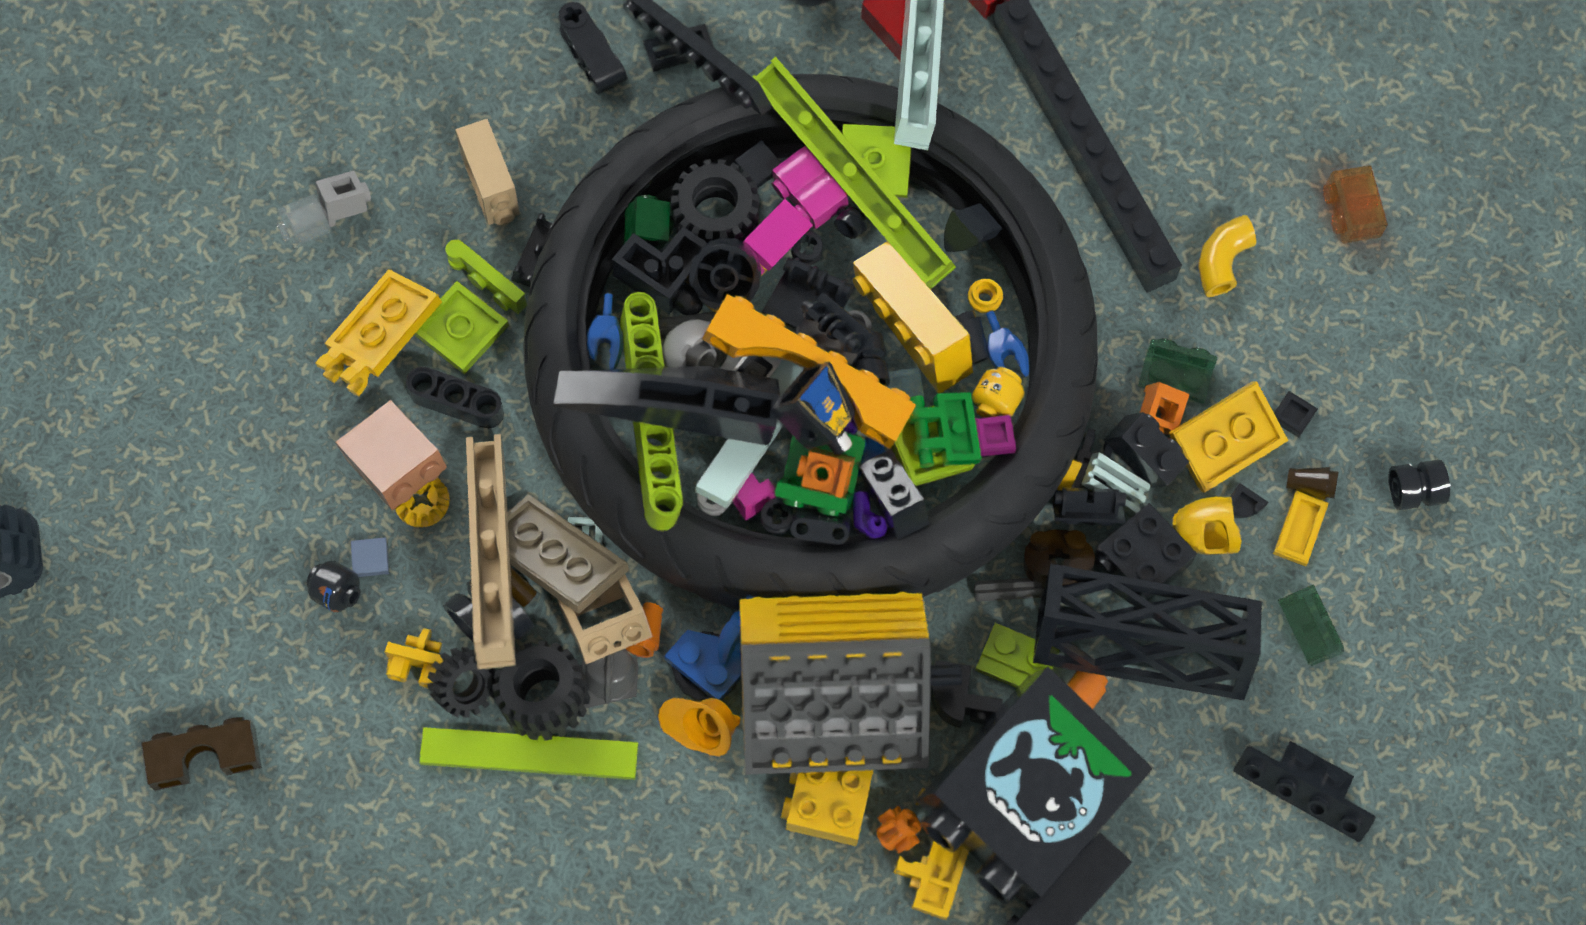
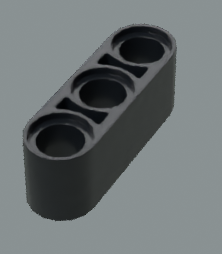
M417 367L410 371L407 376L406 384L410 397L419 406L488 429L498 426L504 418L501 397L492 389L428 367ZM421 383H430L432 385L430 389L424 392L415 390ZM453 394H462L464 396L457 403L447 401ZM488 404L496 407L490 414L479 412L483 406Z

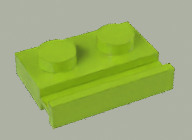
M995 623L975 671L1018 688L1028 676L1046 667L1053 669V666L1033 663L1035 639ZM1051 647L1050 653L1059 655L1060 650Z

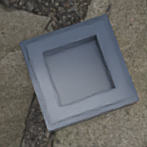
M386 538L351 541L352 570L359 577L389 574Z

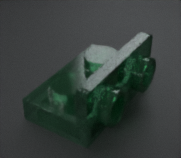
M1151 339L1138 386L1145 388L1146 385L1161 382L1188 393V400L1204 404L1218 357L1211 355L1209 351L1203 348L1194 347L1189 349L1178 346L1176 342L1170 339Z

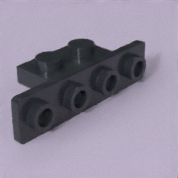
M1292 741L1288 743L1279 761L1252 746H1247L1233 769L1234 773L1357 842L1362 841L1375 822V815L1345 799L1354 778L1353 775Z

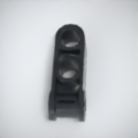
M578 2L564 4L558 14L560 33L569 46L574 59H579L580 62L577 64L584 70L588 81H593L598 89L595 91L596 94L599 95L626 81L628 78L623 64L611 50L606 37L596 26L586 8Z

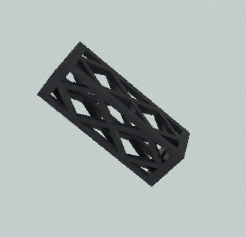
M1050 564L1038 610L1033 663L1244 701L1261 655L1262 601ZM1063 579L1079 581V583L1062 586ZM1109 589L1133 606L1098 613L1075 597ZM1133 591L1169 597L1171 599L1150 603ZM1061 602L1072 610L1060 608ZM1200 605L1224 621V623L1190 629L1168 613ZM1226 608L1242 610L1244 612L1240 618ZM1153 618L1163 626L1141 623L1139 621ZM1104 635L1126 649V651L1094 659L1070 643V641ZM1131 638L1152 641L1155 643L1141 646ZM1052 645L1068 656L1050 653ZM1197 652L1218 667L1185 675L1161 658ZM1222 654L1232 656V661ZM1146 662L1161 673L1125 667V665ZM1231 679V685L1215 683Z

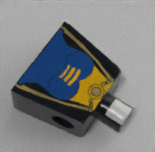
M830 361L803 369L770 410L804 448L811 449L827 444L834 455H839L852 445L843 428L854 416L855 409Z

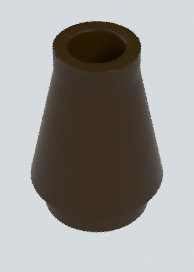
M1330 467L1289 468L1286 488L1297 490L1324 501L1326 498L1335 499L1339 472L1330 470Z

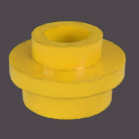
M991 279L977 280L970 286L968 291L970 306L980 313L997 310L1003 300L1001 287ZM986 293L991 297V300L982 301L979 295Z

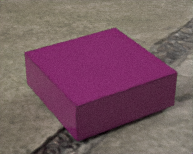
M1011 415L975 418L981 456L1015 453L1016 445Z

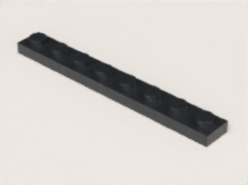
M625 0L626 2L623 4V7L633 20L638 18L648 32L654 30L662 43L666 45L669 42L673 50L680 57L685 55L695 69L698 70L701 67L708 79L713 83L717 80L729 96L734 93L744 108L752 107L760 115L765 114L772 108L770 101L757 80L653 0Z

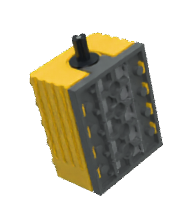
M899 592L897 594L880 595L863 593L851 596H789L788 598L754 597L752 599H740L745 775L928 768L930 686L961 685L962 668L961 664L930 665L931 646L922 593Z

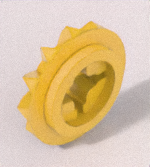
M438 477L414 493L422 495L428 491L427 499L431 506L421 503L414 508L416 501L412 496L407 502L395 508L397 515L403 522L413 527L422 528L436 524L445 516L449 508L450 497L447 487Z

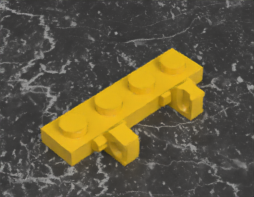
M925 788L920 790L918 797L924 792ZM933 840L928 857L922 856L920 863L917 861L909 863L904 861L902 856L898 857L893 873L911 879L909 887L917 889L911 909L945 921L947 920L969 852L966 848L960 845L952 853Z

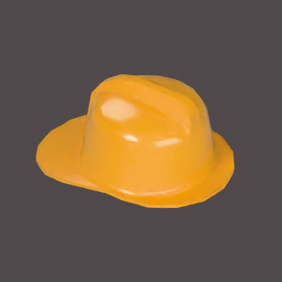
M672 698L663 703L658 715L662 730L687 749L717 757L725 755L731 748V737L736 727L740 724V717L734 715L724 702L715 698H707L699 702L684 698Z

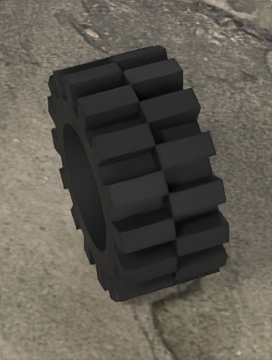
M462 647L461 651L457 648L450 649L452 656L444 652L440 655L443 662L439 664L435 661L432 665L436 669V673L429 672L428 678L432 681V683L427 684L428 690L432 692L430 696L453 716L459 717L460 714L464 718L470 717V711L477 715L481 713L480 705L485 708L490 705L486 701L487 697H495L491 688L493 684L497 683L494 679L496 670L494 668L478 669L476 653L473 649L472 651L468 647ZM472 671L473 679L469 687L463 692L455 694L453 692V685L456 679L462 673Z

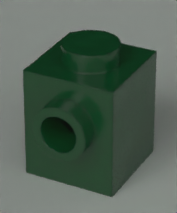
M651 195L637 196L625 210L624 244L634 233L660 251L669 241V236L673 230L674 220L673 216L670 215V202L658 200L657 197Z

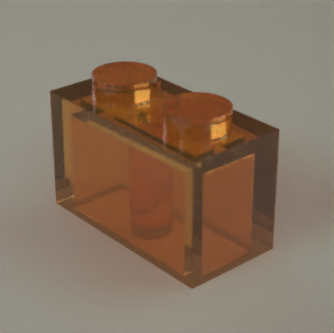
M1371 165L1332 171L1327 183L1323 187L1325 202L1331 204L1334 214L1332 215L1331 223L1334 233L1340 234L1342 244L1380 238L1388 224Z

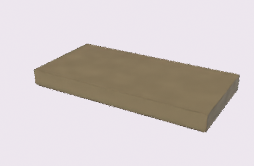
M529 494L507 511L510 565L578 614L629 571L626 561Z

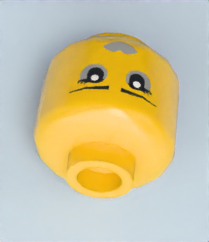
M998 367L997 370H987L971 395L972 401L977 407V414L982 418L1004 415L1012 416L1025 394L1021 385V378L1013 371L1004 367Z

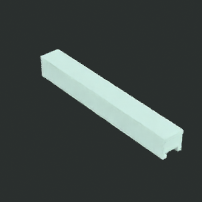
M906 0L894 144L928 150L936 124L944 0Z

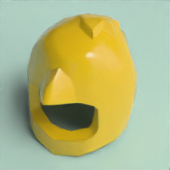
M1215 496L1201 498L1187 504L1174 514L1172 527L1196 553L1220 555L1234 554L1240 551L1242 541L1240 529L1234 521L1232 497Z

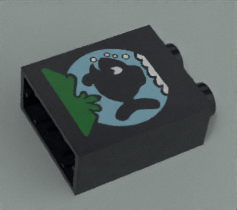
M1046 667L1028 676L916 801L929 813L921 822L926 833L949 852L954 853L960 845L966 848L982 864L974 873L977 882L992 897L1001 903L1008 904L1014 896L1020 902L1041 898L1154 768L1052 669Z

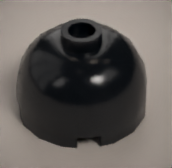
M722 237L711 240L697 252L690 267L689 281L691 287L693 286L699 295V300L703 304L718 310L727 294L734 298L740 296L749 302L754 298L760 286L761 265L757 254L748 244L735 238Z

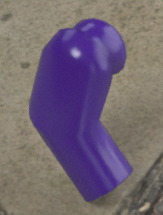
M855 492L852 499L853 524L855 528L869 538L883 536L887 531V522L883 516L880 515L879 517L870 511V494L868 492Z

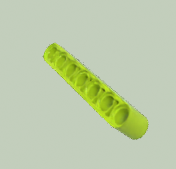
M632 293L624 302L620 318V327L624 338L623 351L626 369L664 368L655 301L646 293ZM632 312H639L643 314L644 317H637L633 315ZM643 343L647 345L649 348L643 349L638 347L636 344ZM633 421L645 518L652 528L660 531L669 530L675 525L682 507V493L673 428ZM656 439L660 441L662 445H652L648 442V440ZM652 472H661L665 474L667 478H656L652 474ZM656 505H666L671 509V512H662Z

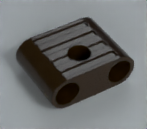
M510 567L512 597L519 605L525 607L533 600L537 591Z

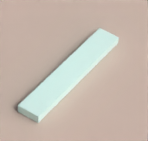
M781 361L770 377L779 380L780 397L805 368L790 361ZM778 418L776 429L774 431L770 444L772 443L780 429L783 427V424L779 421ZM728 439L697 483L695 492L728 508L769 446Z

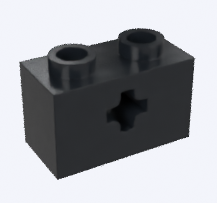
M891 449L859 465L866 492L870 494V498L885 518L897 540L930 524L923 497Z

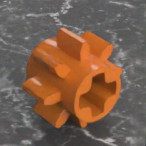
M897 806L893 810L891 808L878 817L882 825L877 828L876 834L878 840L886 849L890 851L896 849L898 853H901L904 850H910L920 842L916 834L921 831V823L913 811L909 809L901 810L900 806Z

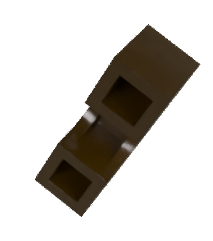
M244 717L229 718L223 721V725L210 728L208 725L192 726L187 729V733L173 735L170 732L153 735L150 741L141 742L147 784L154 791L190 784V762L196 755L202 752L218 754L220 769L226 776L262 768L256 728L250 719L245 720Z

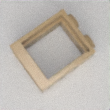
M488 119L455 129L461 158L488 225L494 223L505 225L510 223L516 215L520 214L516 190Z
M626 575L622 576L579 614L557 599L564 619L586 664L653 637L645 612ZM623 597L625 598L631 611L585 630L582 629L577 616Z

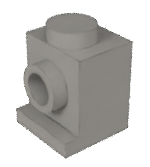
M355 171L315 181L318 202L329 227L336 226V220L367 212L366 202L371 201L370 192L366 182L360 183Z

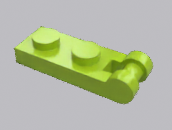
M456 239L447 243L445 251L449 266L454 270L464 269L469 274L467 276L476 288L479 290L487 288L494 294L492 298L499 307L505 311L511 308L519 314L527 306L525 293L465 243Z

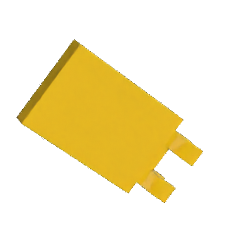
M388 269L328 338L325 345L329 351L323 354L315 364L325 371L323 373L325 378L333 383L341 378V380L349 384L347 386L349 392L359 397L368 384L370 373L378 377L442 303L440 297L435 292Z

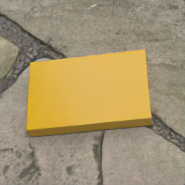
M1257 381L1250 382L1169 432L1170 437L1182 447V454L1189 460L1186 466L1196 485L1203 493L1288 441Z

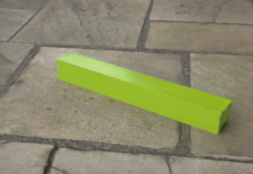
M775 56L770 60L772 62L757 76L753 75L752 77L760 83L773 108L931 290L950 274L956 266Z

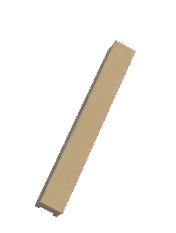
M495 434L494 441L474 443L473 437H466L473 635L478 669L515 665L505 460L501 434Z

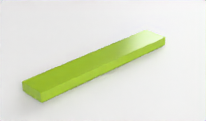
M423 727L419 763L420 765L635 780L638 742L552 736V740L545 741L541 735H539L538 740L529 739L527 734L521 736L520 734Z

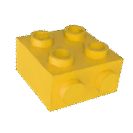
M874 770L791 773L789 783L795 785L793 798L785 797L781 818L787 819L786 830L857 846Z

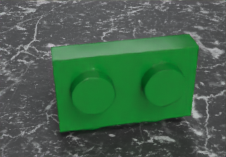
M845 432L852 445L841 454L855 457L848 492L843 498H840L834 494L801 486L803 477L797 476L798 465L801 456H808L811 449L804 448L792 436L784 476L777 482L774 496L783 498V503L789 506L804 507L805 503L818 507V512L825 515L839 516V512L845 514L851 507L859 465L861 464L865 448V439L860 435ZM826 444V445H823V446L815 447V448H819V449L831 451L827 444ZM817 468L819 478L827 479L829 477V472L826 468Z

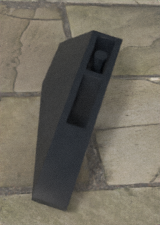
M710 366L559 371L553 407L769 446L777 425V417L770 409L780 398L779 380L775 378Z

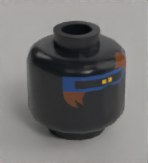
M332 560L318 564L308 575L306 585L310 599L332 612H342L348 607L354 606L360 598L361 590L359 589L360 579L358 574Z

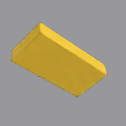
M1296 491L1273 554L1306 567L1329 503Z

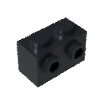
M1144 412L1125 415L1104 440L1141 479L1150 484L1151 488L1168 486L1189 462L1182 454V447L1176 441L1164 435L1159 429V423L1151 415Z

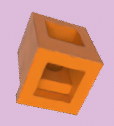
M1161 382L1146 385L1144 389L1146 394L1140 413L1144 412L1154 417L1160 425L1159 429L1164 434L1169 435V432L1180 426L1189 394ZM1158 409L1161 411L1160 418L1155 417Z
M812 448L808 456L802 455L800 458L797 476L803 477L801 486L843 498L848 492L855 457L843 454L834 455L831 451ZM817 468H826L829 472V477L827 479L819 478Z

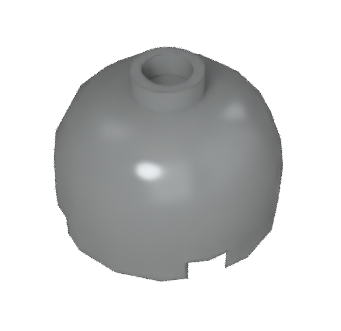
M691 319L671 330L665 338L662 349L664 368L694 366L719 368L721 362L724 363L728 355L702 340L711 322Z

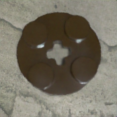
M1055 529L1035 532L1030 537V542L1025 548L1024 571L1032 582L1034 578L1037 582L1041 583L1042 589L1045 586L1050 564L1057 565L1056 560H1051L1052 558H1064V564L1061 566L1093 571L1095 557L1093 549L1086 541L1085 535L1078 530ZM1063 579L1062 586L1079 583V581Z

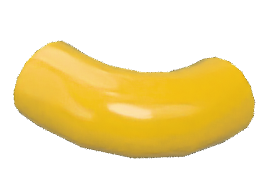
M1247 215L1236 217L1217 227L1204 243L1198 268L1206 297L1211 298L1224 294L1236 287L1237 281L1232 270L1233 260L1238 253L1256 246L1255 231Z

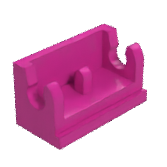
M784 199L743 241L757 254L761 264V275L765 272L763 267L770 271L813 224Z

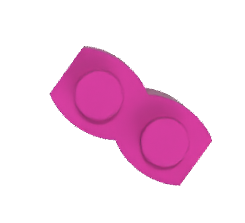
M806 146L772 170L775 180L772 182V186L776 193L783 200L788 197L795 204L794 208L810 221L815 229L835 216L840 208H845L849 205L848 197L844 190Z

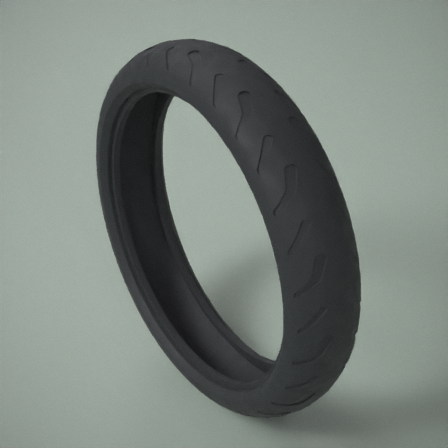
M791 74L842 134L843 124L895 127L898 87L857 77L831 74ZM722 87L689 98L661 112L620 140L604 157L595 163L577 184L548 232L543 249L538 256L530 285L523 343L525 378L529 401L538 432L548 456L563 483L582 510L604 535L648 571L676 587L700 596L702 599L736 610H740V599H746L747 595L762 598H788L789 596L822 597L828 595L851 596L863 593L880 595L907 592L922 593V596L926 597L957 583L991 561L1010 545L1038 516L1057 490L1081 444L1090 417L1096 388L1098 340L1094 297L1087 269L1080 257L1077 243L1063 215L1050 195L1013 153L993 136L967 118L937 103L936 124L928 150L911 147L909 180L934 193L955 210H963L981 203L1002 227L996 237L987 240V243L1001 261L1021 305L1028 335L1030 359L1026 401L1013 427L1016 445L1015 453L995 455L973 480L952 497L927 511L930 524L897 540L890 527L879 538H869L862 534L848 537V540L843 544L777 537L749 531L720 521L692 507L683 500L675 525L669 530L660 531L652 528L645 518L638 461L628 451L612 427L608 417L553 407L559 371L591 370L590 354L587 348L588 330L595 318L600 296L613 269L612 259L624 245L625 210L637 196L651 195L657 197L658 200L671 202L674 184H679V176L683 171L690 174V166L696 163L698 167H702L704 160H711V164H718V159L726 160V166L730 167L732 163H735V159L761 140L777 158L790 157L806 146L773 106L765 114L760 115L752 107L744 108L734 93L729 96ZM656 505L662 512H671V509L666 505Z

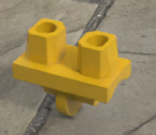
M423 628L419 637L407 635L405 645L408 646L387 642L385 654L388 658L386 672L388 679L406 682L410 667L415 666L423 668L418 683L420 686L428 689L427 684L432 683L428 678L429 672L436 673V669L432 666L435 661L439 664L443 662L440 654L432 653H440L442 649V643L431 640L432 630Z

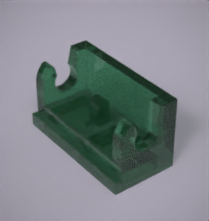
M1314 584L1278 600L1308 665L1311 664L1313 666L1344 653V646Z

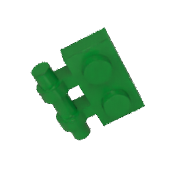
M971 392L937 393L933 398L934 407H925L924 397L921 395L910 398V401L916 404L909 417V422L911 425H914L916 440L913 442L914 454L919 457L921 468L934 466L933 453L939 452L942 455L943 466L975 465L982 460ZM929 422L937 423L939 437L930 438Z

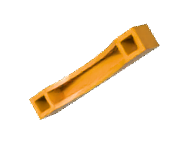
M727 294L702 339L733 358L745 356L774 357L790 361L803 368L830 361L855 409L853 420L857 430L888 449L897 440L916 406L915 403L910 401L909 395L897 388L889 389L880 384L878 377L873 373L863 369L860 371L847 364V359L834 351L827 353L817 347L816 341L810 336L803 333H793L785 328V323L782 320L769 314L764 316L754 310L751 302L740 296L734 298Z

